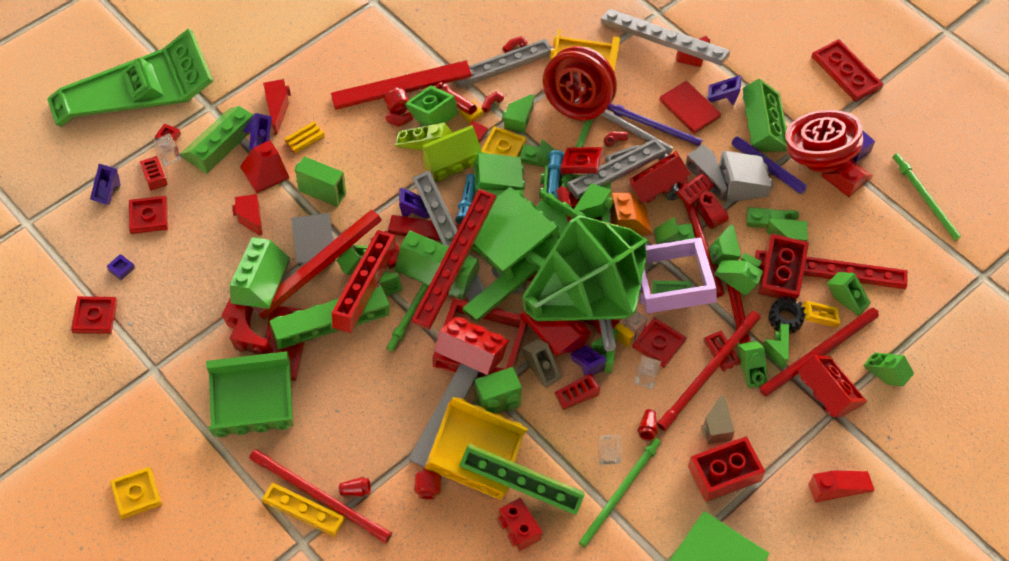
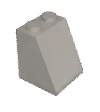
M722 151L719 167L727 186L726 202L769 196L770 190L773 188V182L768 177V166L766 163L764 164L761 156Z
M325 213L291 218L298 266H304L333 242L330 214Z

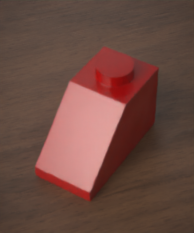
M257 194L235 197V205H232L233 215L237 216L238 222L257 235H263Z

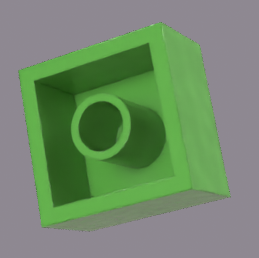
M513 367L475 379L476 402L478 406L485 408L486 411L499 414L506 410H515L518 406H521L522 386Z

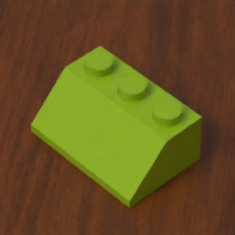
M472 125L423 145L424 168L426 171H430L434 182L444 180L448 176L474 167V161L478 152L482 153L474 127Z

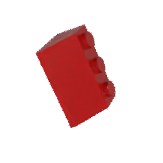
M677 151L631 177L629 181L642 203H650L656 199L657 194L661 192L664 194L670 191L672 185L677 182L679 184L685 182L691 174Z
M525 311L520 314L544 342L548 343L549 348L556 356L580 349L592 334L587 325L581 320L536 321Z
M814 355L798 370L802 382L810 386L814 397L822 401L826 406V412L832 417H843L867 402L831 356Z

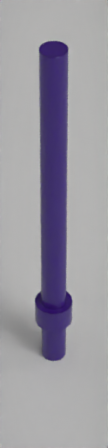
M610 104L607 110L614 112L617 116H625L697 146L702 144V139L624 109L625 107L619 104L617 106Z

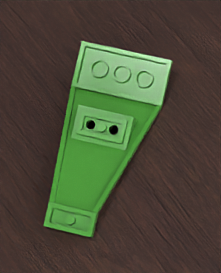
M188 28L163 49L61 87L49 96L47 100L55 124L62 127L73 117L188 102L210 85L213 79L194 33Z

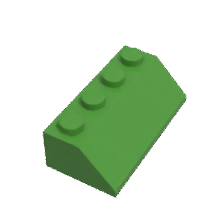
M759 78L742 88V98L746 107L745 114L748 119L747 127L751 136L750 143L754 148L762 152L787 151L785 137L787 128L780 93Z
M241 106L229 108L180 153V156L207 174L249 135L243 131L253 117V114Z
M409 230L400 246L395 271L429 286L449 247ZM467 256L448 295L457 299H464L480 269L476 258Z
M252 237L229 285L231 303L269 309L288 266L290 257L271 240Z

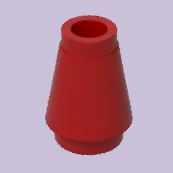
M652 409L644 411L637 430L639 437L643 440H653L658 434L656 412Z
M362 476L339 483V493L341 496L365 497L370 495V480Z

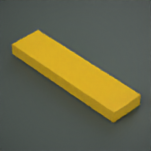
M273 482L261 499L263 503L333 537H336L346 520L344 516Z

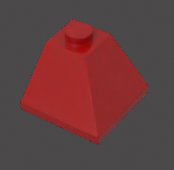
M271 140L254 147L240 165L242 172L256 194L289 179L283 161Z
M852 159L848 160L846 165L839 170L821 174L822 178L849 198L873 176Z

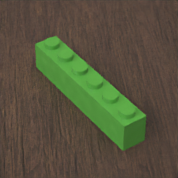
M382 287L375 288L356 325L389 315L390 304ZM334 299L322 305H314L309 309L298 310L292 314L278 316L270 320V331L277 349L279 350L340 331L332 328L331 314L339 299Z
M468 444L459 465L462 468L574 515H577L584 498V492L471 444Z

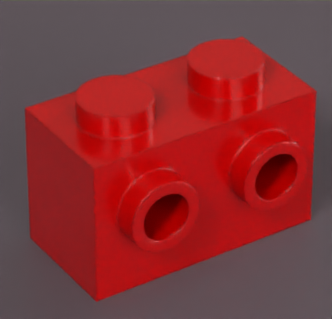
M521 497L499 509L497 521L500 527L506 529L509 533L508 539L513 547L517 546L519 551H522L542 540V530Z

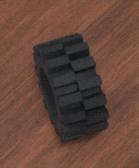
M787 296L786 300L784 297H781L780 300L776 299L775 303L773 302L768 320L771 321V327L775 325L774 330L776 331L780 328L781 324H788L790 334L791 330L795 333L797 329L801 328L806 314H804L805 307H801V302L797 304L796 298L792 301L790 300L791 297ZM788 311L794 315V319H784L780 316V312Z

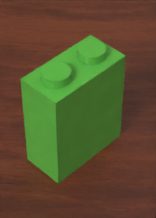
M478 152L474 161L475 193H477L478 189L507 190L509 187L513 190H524L525 180H522L524 166L521 165V157Z
M305 156L301 162L296 164L295 173L299 192L338 207L347 194L344 172Z

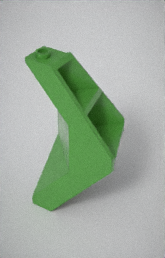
M580 215L569 221L522 296L524 311L536 321L629 318L636 313L647 259V238H643L630 228Z

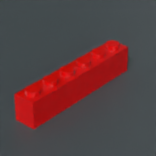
M380 230L376 231L331 313L332 328L352 333L395 252L394 234Z

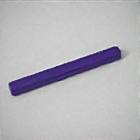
M739 136L732 140L731 144L742 153L761 156L764 164L766 163L768 166V171L798 193L802 194L805 192L807 185Z

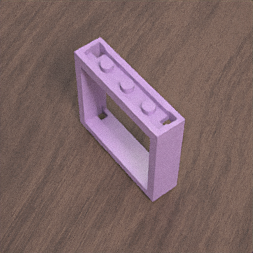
M701 237L646 246V263L695 255L704 285L650 294L644 270L640 293H642L640 295L641 305L645 304L647 313L717 302L716 286Z

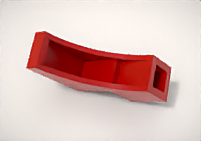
M229 298L222 317L226 325L234 329L229 338L237 351H248L255 355L272 353L273 348L269 340L256 335L251 330L252 306L233 304Z

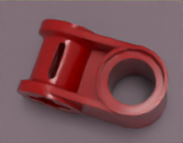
M704 192L700 195L696 209L708 228L714 229L729 221L728 213L718 202L714 194Z

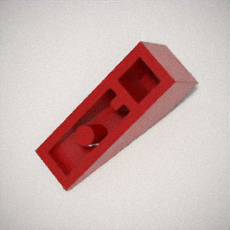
M284 79L263 83L269 114L272 117L271 123L274 135L279 132L289 105L288 96H291L289 85L285 86Z
M826 471L813 474L809 482L815 503L875 491L868 471Z

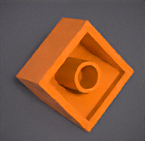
M612 193L613 205L610 208L612 224L630 228L639 235H652L646 205L632 193Z

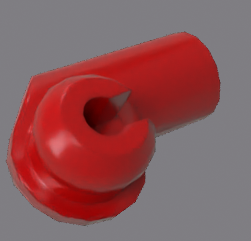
M524 36L512 38L502 47L504 53L510 52L517 45L520 48L526 46L528 41L525 40Z
M495 91L488 95L481 109L488 113L495 101L501 103L504 100V95L500 91Z
M410 112L402 116L396 113H388L385 117L389 124L401 127L413 120Z
M611 131L605 136L604 144L611 147L618 141H627L628 132Z

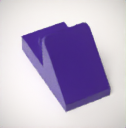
M739 75L710 84L708 100L715 102L727 98L734 105L741 91L742 77Z
M255 113L243 132L250 134V150L269 141L271 116Z
M103 164L98 165L90 200L106 205L110 204L114 187L121 186L116 168Z
M404 188L399 189V206L402 216L408 217L411 213H414L425 219L430 218L419 195Z
M587 345L570 353L572 361L581 366L584 376L591 373L594 376L600 373L606 363L604 356Z

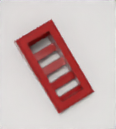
M157 156L139 161L150 191L168 185Z
M702 173L679 189L676 194L687 206H690L699 200L702 193L710 192L714 184Z
M591 373L555 391V396L562 409L565 410L599 396L600 388ZM581 387H582V389H583V391H584L583 394H582V393L580 392V390H579V388H581ZM573 390H574V392H575V394H576V396H577V397H575V398H574V396H573V394H572V392H571V391H573ZM563 394H567L570 400L568 402Z

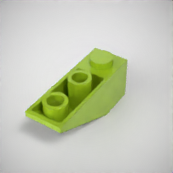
M445 122L398 131L395 146L423 151L424 144L453 132Z

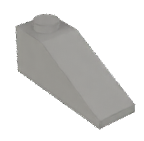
M703 144L687 155L685 166L696 177L704 173L714 184L711 191L723 201L726 196L727 186L716 156L712 150Z

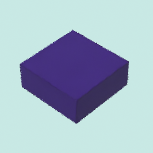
M120 254L107 265V269L122 280L135 269V266Z

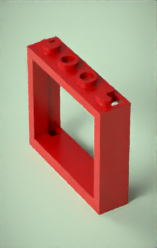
M453 298L444 326L455 317L456 312L465 314L463 307L469 302L464 299L458 300ZM493 309L482 319L519 328L506 369L515 368L528 324L519 313L513 314L503 309ZM434 351L432 357L433 367L456 373L461 363ZM495 367V369H494L490 374H493V373H496V372H499V371H502V370H505V369L499 368V367ZM480 372L477 379L487 375Z

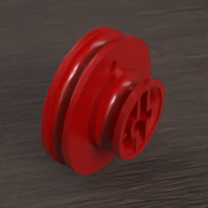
M572 46L561 50L547 64L543 73V88L548 101L558 112L568 118L585 121L600 116L612 103L617 91V79L612 66L600 53L587 47Z
M821 110L803 115L789 125L785 135L789 156L795 162L807 166L810 170L821 173L839 170L846 165L848 160L855 157L863 147L861 122L854 115L839 110Z

